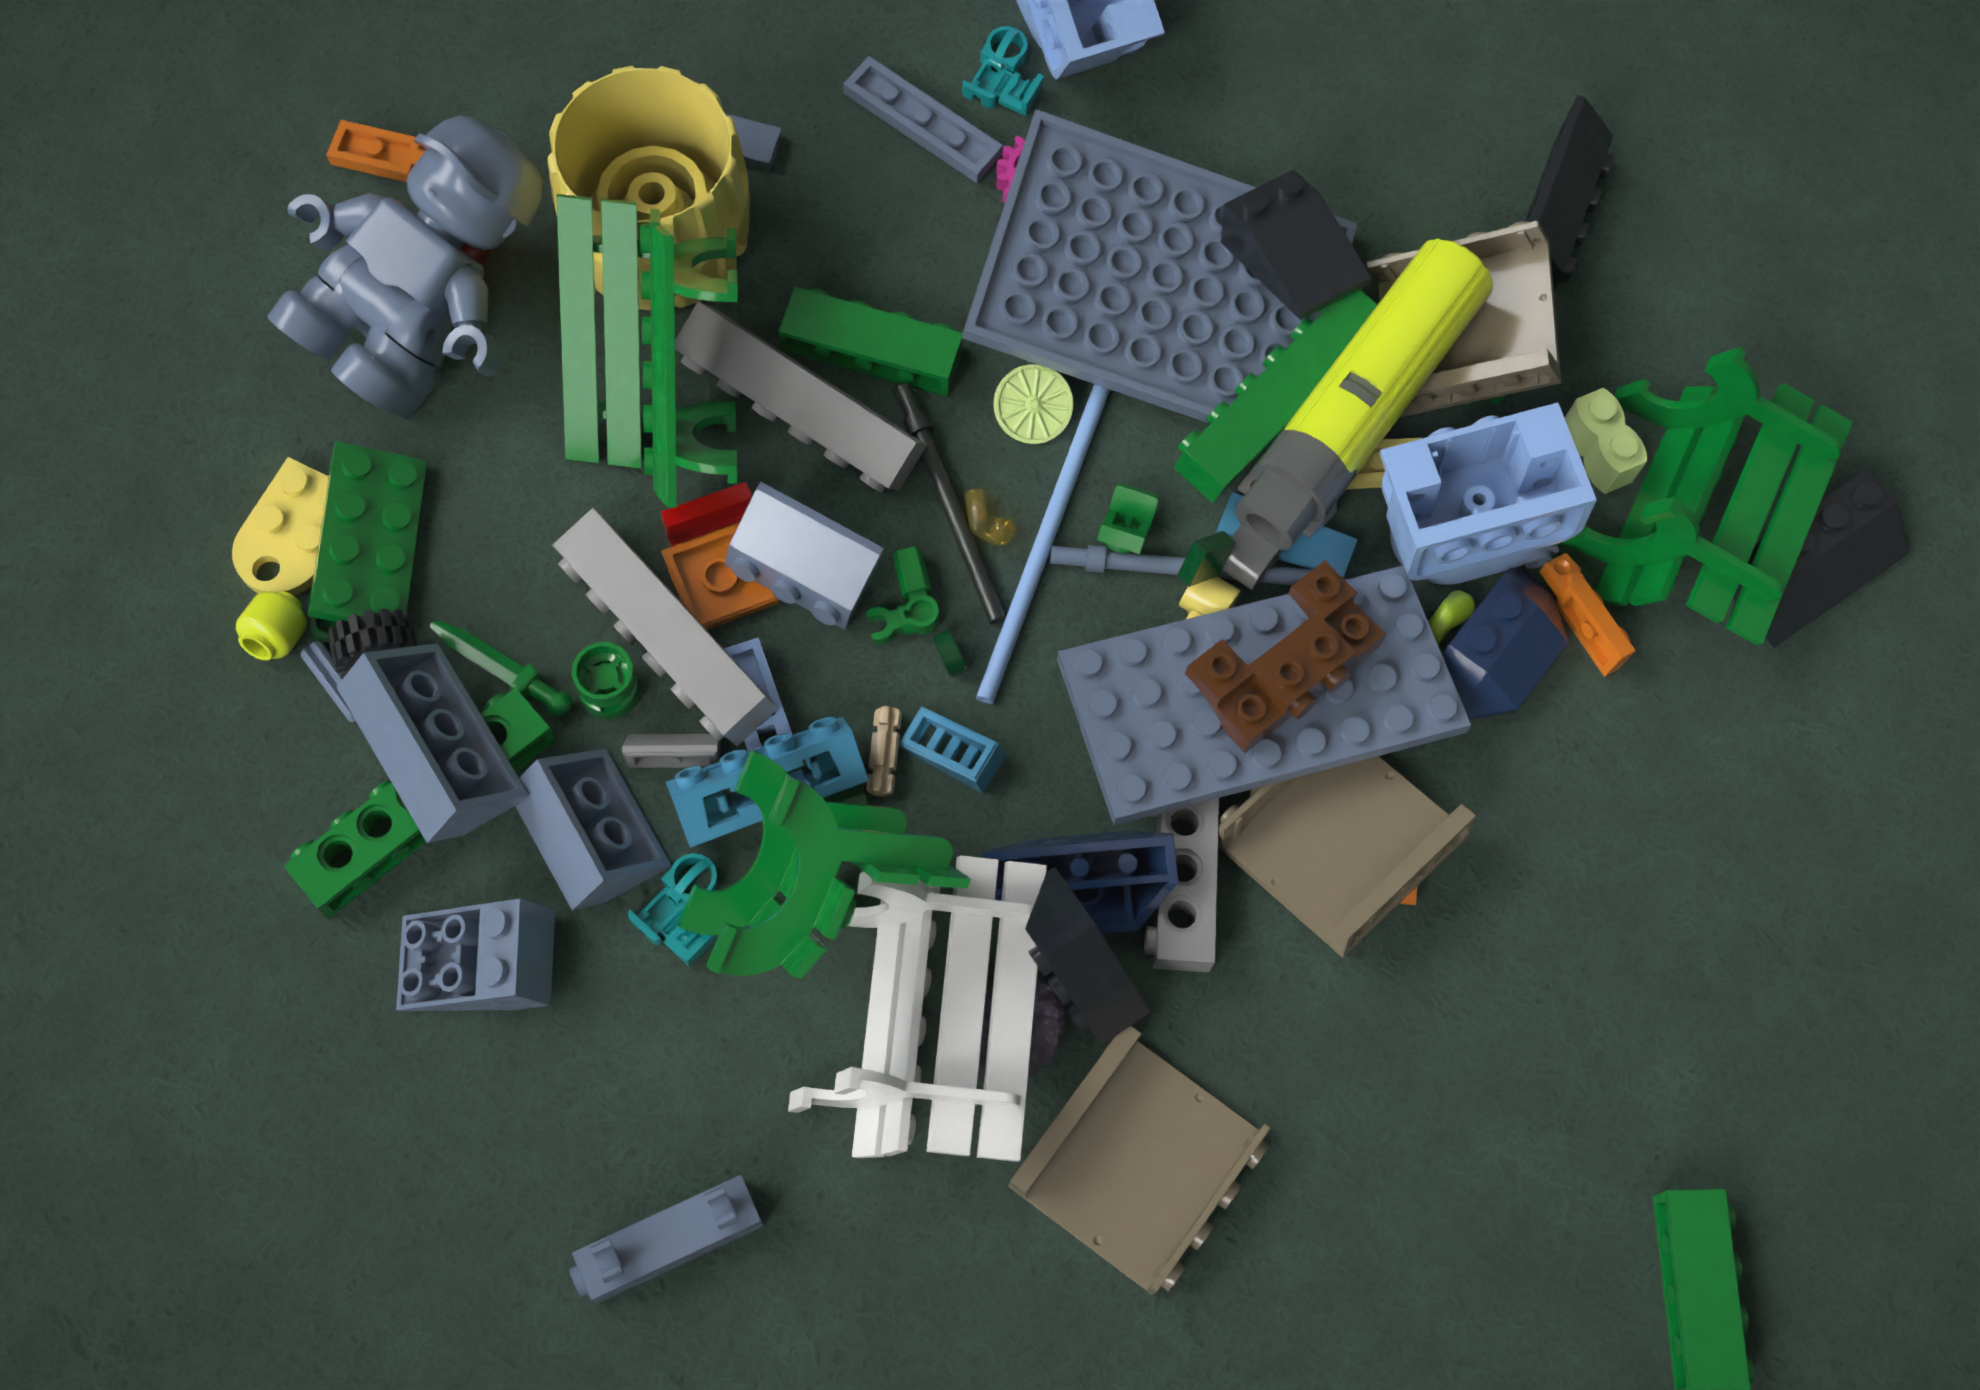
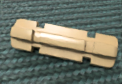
M882 706L874 712L873 727L877 729V732H872L869 769L873 773L868 774L869 781H867L866 789L868 794L878 797L892 795L895 786V776L891 772L896 771L900 735L896 732V729L901 728L902 713L899 709L890 706Z

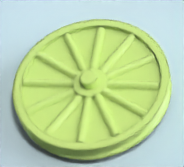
M1027 364L1013 369L1001 380L994 396V412L1000 427L1010 437L1023 443L1040 444L1054 439L1066 428L1073 412V396L1068 383L1057 371L1038 364Z

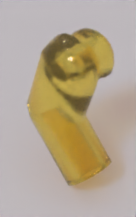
M973 489L966 492L964 497L971 532L992 546L1007 545L1016 533L1013 521L1009 518L1004 521L1003 517L996 518L989 514L985 490Z

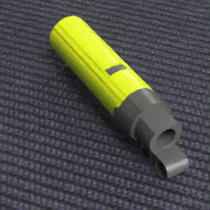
M1438 238L1426 241L1253 468L1256 481L1235 507V515L1241 525L1231 537L1236 543L1222 571L1253 591L1283 551L1293 546L1310 521H1321L1326 517L1492 293V278L1488 269L1485 268L1477 255L1456 242L1444 241Z

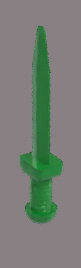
M437 620L430 623V627L451 649L510 685L511 690L516 687L525 699L531 696L549 708V714L562 716L570 710L572 699L569 693L565 690L558 692L542 682L538 670L529 663L525 667L519 665L464 629Z

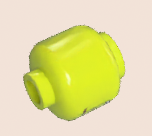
M272 591L260 592L253 597L236 621L238 641L247 653L257 659L284 658L292 651L305 633L308 621L305 613L302 611V604L292 594L284 591L278 593Z

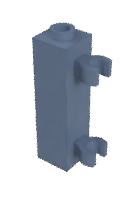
M739 1175L572 1252L577 1266L570 1268L569 1272L579 1296L583 1297L589 1294L591 1301L598 1304L763 1227V1224L742 1175Z

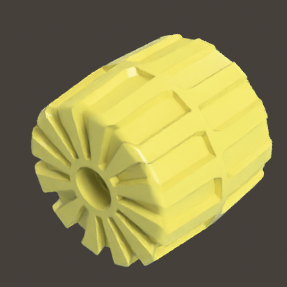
M627 66L613 69L611 74L594 82L587 81L572 93V100L562 113L556 114L549 131L552 153L548 156L547 162L556 215L557 194L592 197L593 235L602 236L601 198L637 202V240H640V225H650V210L660 209V226H663L674 236V244L698 238L727 237V228H736V256L744 253L748 242L750 206L747 168L735 122L732 117L725 115L719 96L705 83L698 84L681 75L679 70L660 66L658 69ZM594 252V284L596 290L603 294L602 253ZM638 257L639 309L651 310V300L641 299V271H650V258ZM736 258L711 259L697 264L694 269L705 276L728 279V270H737ZM674 293V303L679 308L702 301Z

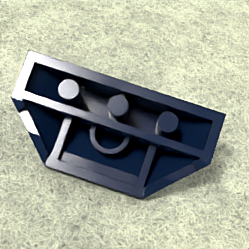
M1521 567L1510 568L1500 578L1442 653L1468 719L1516 712L1567 645L1568 639L1552 590Z
M1126 830L1029 840L982 852L983 858L998 860L995 900L1001 901L1006 862L1013 861L1046 865V872L1055 867L1094 921L1101 934L1138 931L1179 883L1174 833Z

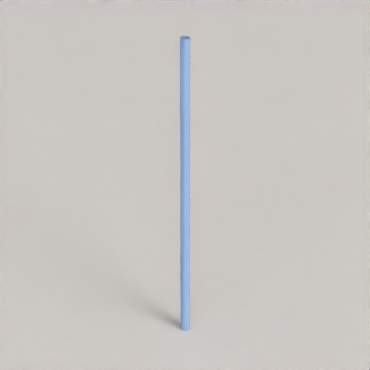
M1096 384L1093 385L976 696L978 701L990 705L994 703L1111 389Z

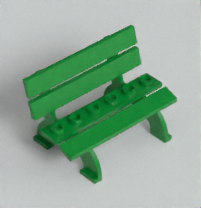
M557 194L565 459L599 463L598 418L607 419L608 465L641 469L642 423L644 425V432H653V448H644V474L653 475L654 491H656V495L667 508H677L676 465L702 473L728 475V484H737V450L713 449L702 445L694 438V435L699 430L715 424H727V432H736L735 401L701 402L676 409L674 293L706 301L738 302L737 270H728V279H719L705 276L694 269L697 264L707 260L736 258V228H727V237L698 238L674 244V236L663 226H660V209H651L650 225H640V240H637V202L601 198L602 236L593 235L592 197ZM594 252L602 253L606 401L597 399ZM638 257L650 258V271H641V299L651 300V316H642V345H651L652 361H643V389H652V405H640Z
M1737 347L1711 356L1704 371L1714 379L1718 389L1714 386L1685 387L1679 401H1671L1650 393L1648 388L1651 383L1645 378L1617 388L1614 397L1618 400L1623 410L1667 429L1619 538L1600 534L1585 525L1579 534L1567 541L1558 543V546L1566 545L1598 561L1607 563L1595 591L1601 596L1604 605L1627 606L1628 602L1633 606H1640L1666 600L1675 587V578L1684 558L1689 555L1703 563L1686 606L1715 623L1723 622L1738 585H1742L1725 628L1754 645H1761L1765 640L1853 422L1830 408L1821 405L1816 407L1809 424L1807 419L1815 400L1786 383L1778 386L1772 402L1760 396V380L1751 366L1744 360L1746 351L1741 347ZM1745 415H1748L1761 422L1762 426L1711 543L1699 536V522L1706 514L1707 503L1715 485L1722 477V468L1730 449L1737 441V433ZM1798 443L1801 446L1750 565L1748 561Z
M751 750L734 790L751 798L761 812L763 838L759 853L749 871L738 882L728 888L712 891L694 884L677 925L681 929L696 934L719 935L706 964L710 971L718 974L721 972L735 976H747L763 973L782 965L791 976L801 979L827 950L811 933L814 926L825 937L835 941L839 929H845L854 915L856 900L852 898L855 890L836 875L842 861H851L876 882L917 885L918 880H920L927 886L967 889L971 878L950 865L953 857V848L946 839L940 836L905 834L907 818L901 810L895 807L826 802L811 787L790 777L779 764L759 752ZM778 890L786 897L784 903L776 897Z

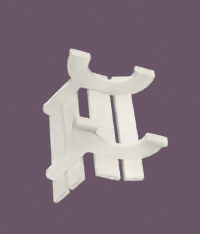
M958 856L956 869L971 878L967 889L954 888L953 895L939 894L941 887L927 886L920 880H918L917 885L876 882L865 872L860 873L858 894L881 899L880 905L855 908L854 915L848 925L852 927L877 928L862 1069L850 1067L836 1073L835 1090L801 1087L790 1092L788 1112L798 1113L811 1108V1104L857 1108L852 1157L875 1158L907 1152V1147L912 1143L916 1130V1119L914 1115H911L912 1099H931L927 1152L969 1156L975 1104L982 1105L977 1158L1020 1161L1037 978V965L1028 952L1036 945L1025 930V927L1045 878L1046 865L1013 861L1006 862L1001 901L995 900L998 860ZM932 910L951 912L934 1084L920 1083L921 1069L919 1065H916L918 1046L922 1044L926 1033V1019L921 1014L923 997L928 994L931 984V970L926 968L928 950L933 946L936 937V923L931 920ZM993 917H998L999 929L983 1090L976 1089L992 921Z

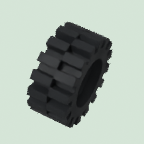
M380 609L378 613L367 610L364 611L362 616H358L356 613L349 615V621L342 619L337 621L336 626H331L329 633H327L335 671L337 673L341 672L342 676L349 672L365 652L419 646L413 619L409 613L403 614L402 610L398 609L389 613V609Z

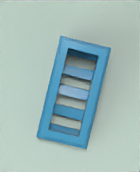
M922 706L899 742V747L981 793H984L1005 759V753L998 742ZM931 725L937 727L926 747L920 745L919 743ZM949 734L953 737L941 755L936 751L946 735ZM964 743L969 745L960 762L953 761ZM981 752L982 754L976 762L975 766L973 767V769H970Z

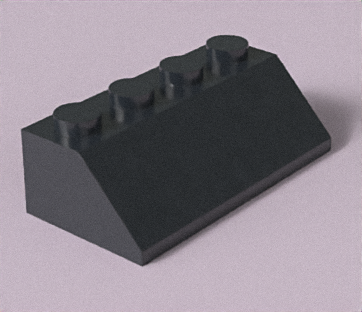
M1580 95L1576 96L1554 141L1525 219L1526 222L1538 221L1550 241L1554 290L1560 279L1568 282L1578 258L1571 255L1573 246L1580 247L1590 225L1589 222L1583 220L1586 211L1593 213L1602 192V188L1596 187L1598 177L1606 178L1614 159V155L1608 153L1613 139L1612 133L1588 100Z
M1868 468L1821 500L1765 637L1773 648L1780 645L1908 555L1897 501ZM1760 542L1755 545L1752 551V554L1748 561V564L1750 565L1752 564V561L1757 552ZM1740 584L1738 585V588L1733 597V600L1735 602L1742 588V585Z

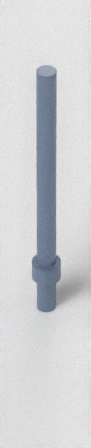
M1088 545L1087 549L1052 546L1050 564L1085 567L1087 572L1104 573V569L1177 575L1185 558L1137 553L1123 554L1115 551H1106V546ZM1272 566L1260 583L1292 586L1313 569ZM1222 570L1218 576L1225 580H1235Z

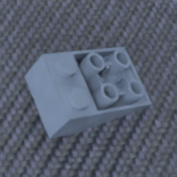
M513 899L403 916L396 1010H520L551 1006L555 911L523 899Z

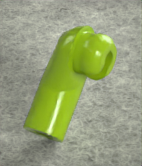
M1460 590L1451 592L1428 621L1438 645L1452 628L1467 621L1474 613L1475 601L1470 594Z

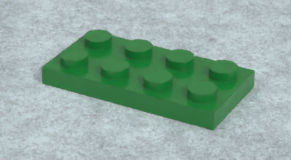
M338 441L335 442L331 456L308 617L337 622L341 619L349 621L348 616L355 613L358 616H362L364 611L372 610L373 613H378L380 609H389V613L395 609L402 610L403 614L407 612L427 460Z

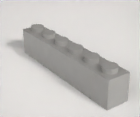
M698 301L675 339V350L684 355L680 361L682 364L700 375H704L706 370L719 378L716 386L735 398L739 399L741 394L746 395L755 401L752 409L758 414L773 422L778 416L789 423L791 426L787 431L788 433L808 445L815 440L827 448L823 454L826 458L845 469L849 463L863 472L860 480L879 492H883L885 487L899 491L927 447L926 444L712 306Z
M594 508L587 512L553 544L554 548L563 556L558 565L575 583L583 579L590 586L591 590L585 595L603 614L611 610L617 616L619 621L613 625L616 630L632 646L639 641L645 647L647 652L642 656L644 661L660 677L666 672L672 677L676 684L670 688L671 691L687 708L690 709L694 704L699 707L705 714L700 723L717 741H720L725 736L738 746L778 709L770 698Z

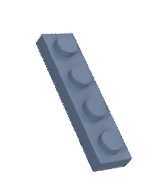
M870 56L843 83V94L976 183L980 181L1002 155V144Z

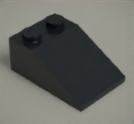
M1294 169L1224 203L1221 243L1299 320L1371 283L1370 274L1322 195Z

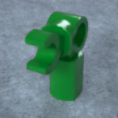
M913 546L897 550L892 555L902 598L908 602L897 605L898 609L892 611L883 607H875L866 612L868 622L881 620L887 623L883 631L871 634L874 644H886L893 640L896 634L903 632L904 636L915 633L928 635L939 627L941 622L939 607L936 601L929 596L933 590L923 551L920 547Z

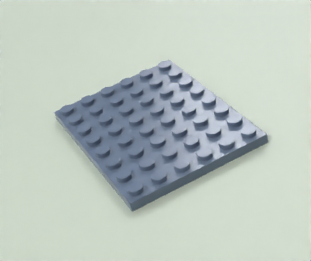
M1036 109L961 338L1208 423L1206 418L1223 400L1230 405L1238 397L1234 392L1235 389L1251 372L1258 377L1266 369L1262 365L1263 361L1279 344L1286 349L1294 341L1289 336L1304 319L1299 320L1221 243L1224 203L1256 187ZM1334 215L1352 245L1357 223ZM1317 311L1309 315L1308 318L1314 321L1321 313Z

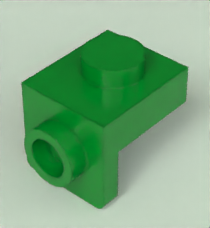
M1118 483L1109 510L1102 522L1097 541L1106 543L1115 552L1123 554L1134 552L1140 554L1151 527L1159 496L1124 483Z

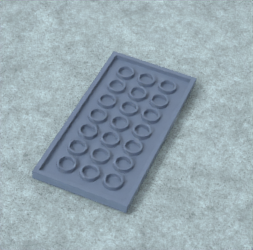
M1404 565L1346 579L1357 592L1354 602L1386 633L1381 646L1350 670L1352 672L1351 676L1339 689L1334 692H1330L1328 689L1324 690L1316 697L1317 703L1306 715L1298 720L1294 716L1290 717L1246 753L1225 733L1220 720L1209 702L1185 675L1186 668L1222 639L1247 665H1250L1309 619L1289 594L1058 651L1057 662L1113 825L1467 733L1471 723L1413 584L1408 579Z

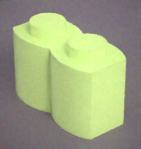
M1605 388L1575 400L1565 416V421L1578 454L1584 457V467L1591 482L1604 494L1632 483L1646 464L1647 453L1640 437L1634 430L1625 425L1624 412L1618 400Z

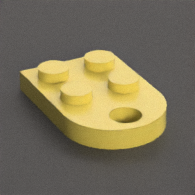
M287 457L240 528L233 543L232 559L234 567L244 583L257 593L264 591L278 593L284 591L294 596L311 587L313 583L328 476ZM276 562L280 564V571L274 579L269 581L257 579V570L264 563Z

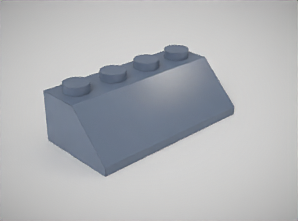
M438 643L365 652L337 685L336 688L427 843L463 836L523 802L529 796Z

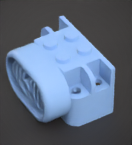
M1016 0L1034 40L1042 48L1050 73L1055 79L1114 62L1119 56L1139 50L1147 40L1162 36L1165 33L1154 0Z
M1559 403L1498 418L1495 415L1479 419L1472 426L1457 430L1452 427L1442 428L1433 432L1427 438L1380 450V457L1386 470L1381 486L1388 506L1386 517L1390 526V541L1395 556L1401 565H1404L1410 580H1424L1433 584L1451 585L1519 567L1525 564L1539 548L1567 541L1583 530L1597 501Z

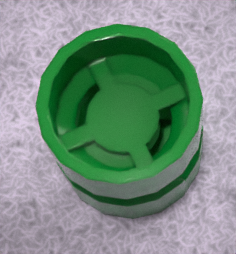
M597 642L586 646L577 654L572 664V678L584 708L591 715L601 719H616L626 715L634 708L639 698V683L629 654L622 647L611 642Z

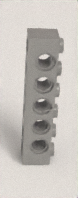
M1219 798L1149 816L1157 817V832L1174 833L1177 864L1188 867L1193 875V879L1190 881H1179L1154 911V926H1146L1144 953L1145 955H1153L1152 969L1210 972L1215 963ZM1177 819L1186 820L1192 825L1194 833L1189 836H1181L1174 832L1171 822ZM1172 910H1182L1189 915L1192 925L1184 929L1177 928L1169 921L1168 913Z

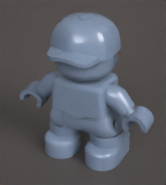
M458 115L439 123L426 135L419 133L413 142L426 148L425 152L410 170L406 179L407 191L412 202L420 209L418 212L392 197H384L372 193L338 202L335 206L313 194H304L296 197L288 205V214L300 221L313 223L319 216L321 217L319 228L315 232L310 233V243L327 251L339 244L344 236H349L346 240L349 245L339 248L325 258L320 265L318 275L309 279L300 292L296 290L286 291L268 313V319L295 342L329 361L347 339L348 332L356 327L366 337L364 345L350 344L332 366L331 372L343 384L372 405L406 420H409L415 414L428 394L433 390L434 373L442 368L445 355L455 360L465 359L468 348L473 344H477V354L473 359L477 371L487 377L499 372L504 357L502 346L495 337L482 331V327L488 324L489 289L483 279L485 275L484 268L461 247L466 244L473 249L484 251L497 248L515 231L519 222L528 227L542 199L543 179L538 168L525 152L503 132L473 117Z

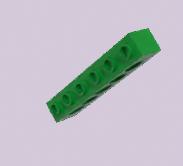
M516 687L507 694L499 693L485 704L481 716L492 734L504 733L507 735L500 748L515 773L556 742L550 727ZM388 780L378 785L370 793L369 800L355 811L348 810L339 815L331 823L330 830L316 841H307L296 848L291 855V860L283 865V867L317 909L327 919H330L427 842L391 780ZM381 821L392 822L391 829L386 835L378 838L371 837L372 829L377 823ZM347 850L353 851L352 859L346 866L341 868L332 867L333 860L337 854Z

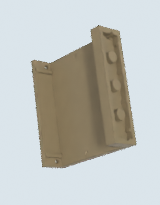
M1538 221L1516 222L1508 228L1488 233L1475 232L1469 234L1466 238L1453 241L1468 248L1480 258L1492 278L1493 291L1400 417L1561 383L1550 241ZM1419 250L1406 253H1390L1382 257V259L1367 262L1368 270L1379 283L1380 301Z
M1376 756L1252 789L1250 798L1240 807L1236 804L1231 806L1218 821V848L1343 958L1469 837L1476 815L1463 804L1459 805L1450 815L1447 814L1383 759Z
M1130 1026L1114 1037L1012 1177L1008 1187L1153 1295L1161 1286L1169 1291L1180 1277L1185 1266L1179 1262V1259L1189 1245L1198 1250L1214 1227V1225L1207 1221L1208 1217L1217 1204L1226 1209L1236 1196L1242 1185L1235 1178L1245 1164L1254 1169L1270 1146L1263 1141L1270 1127L1264 1123L1260 1129H1257L1141 1044L1138 1039L1142 1033Z

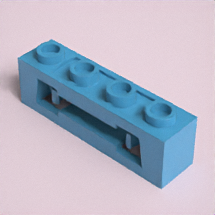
M835 717L821 718L811 723L809 729L794 735L789 733L775 735L767 739L764 746L753 749L779 764L786 772L804 766L803 760H806L807 766L812 772L804 774L803 770L800 769L789 773V776L805 783L822 798L869 781L853 732L843 717L837 719ZM735 750L720 758V762L704 768L700 766L688 767L679 771L675 775V779L666 782L690 848L762 821L761 812L751 798L736 793L730 795L732 801L728 803L722 791L727 788L731 792L735 791L734 788L750 751Z

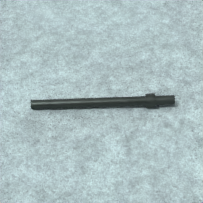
M910 383L902 384L895 389V392L906 417L903 424L907 433L927 445L921 457L990 625L1004 621L1006 616L931 433L934 431V427L929 415L921 410L912 385Z

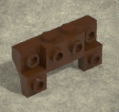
M1326 560L1293 584L1289 591V596L1300 606L1309 619L1258 659L1247 665L1222 639L1186 668L1185 675L1209 702L1220 720L1225 733L1244 753L1249 751L1290 717L1294 716L1298 720L1306 715L1317 703L1316 697L1324 690L1328 689L1330 692H1334L1339 689L1351 676L1352 672L1350 670L1379 648L1384 640L1386 633L1354 602L1357 592Z

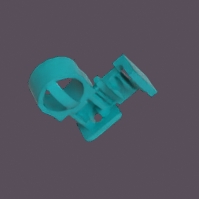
M1004 26L994 29L988 35L986 44L980 53V63H982L980 69L971 83L965 80L962 82V95L965 98L974 100L976 96L981 99L982 106L991 109L996 106V97H998V104L1024 116L1027 115L1043 89L1044 76L1038 73L1031 84L1029 79L1024 81L1020 78V73L1017 70L1025 63L1027 57V39L1017 28ZM1001 41L995 54L992 48L996 43ZM1011 42L1020 47L1021 52L1018 55L1004 58Z
M696 853L683 855L675 861L671 869L661 878L663 885L666 887L641 912L636 915L631 910L628 911L631 923L638 930H641L649 941L654 945L662 944V940L659 937L662 934L666 938L663 943L688 967L719 936L696 934L681 929L677 925L690 895L684 893V891L705 869L709 868L712 873L711 883L706 890H717L719 880L714 864L709 858ZM697 863L676 885L681 870L688 865Z

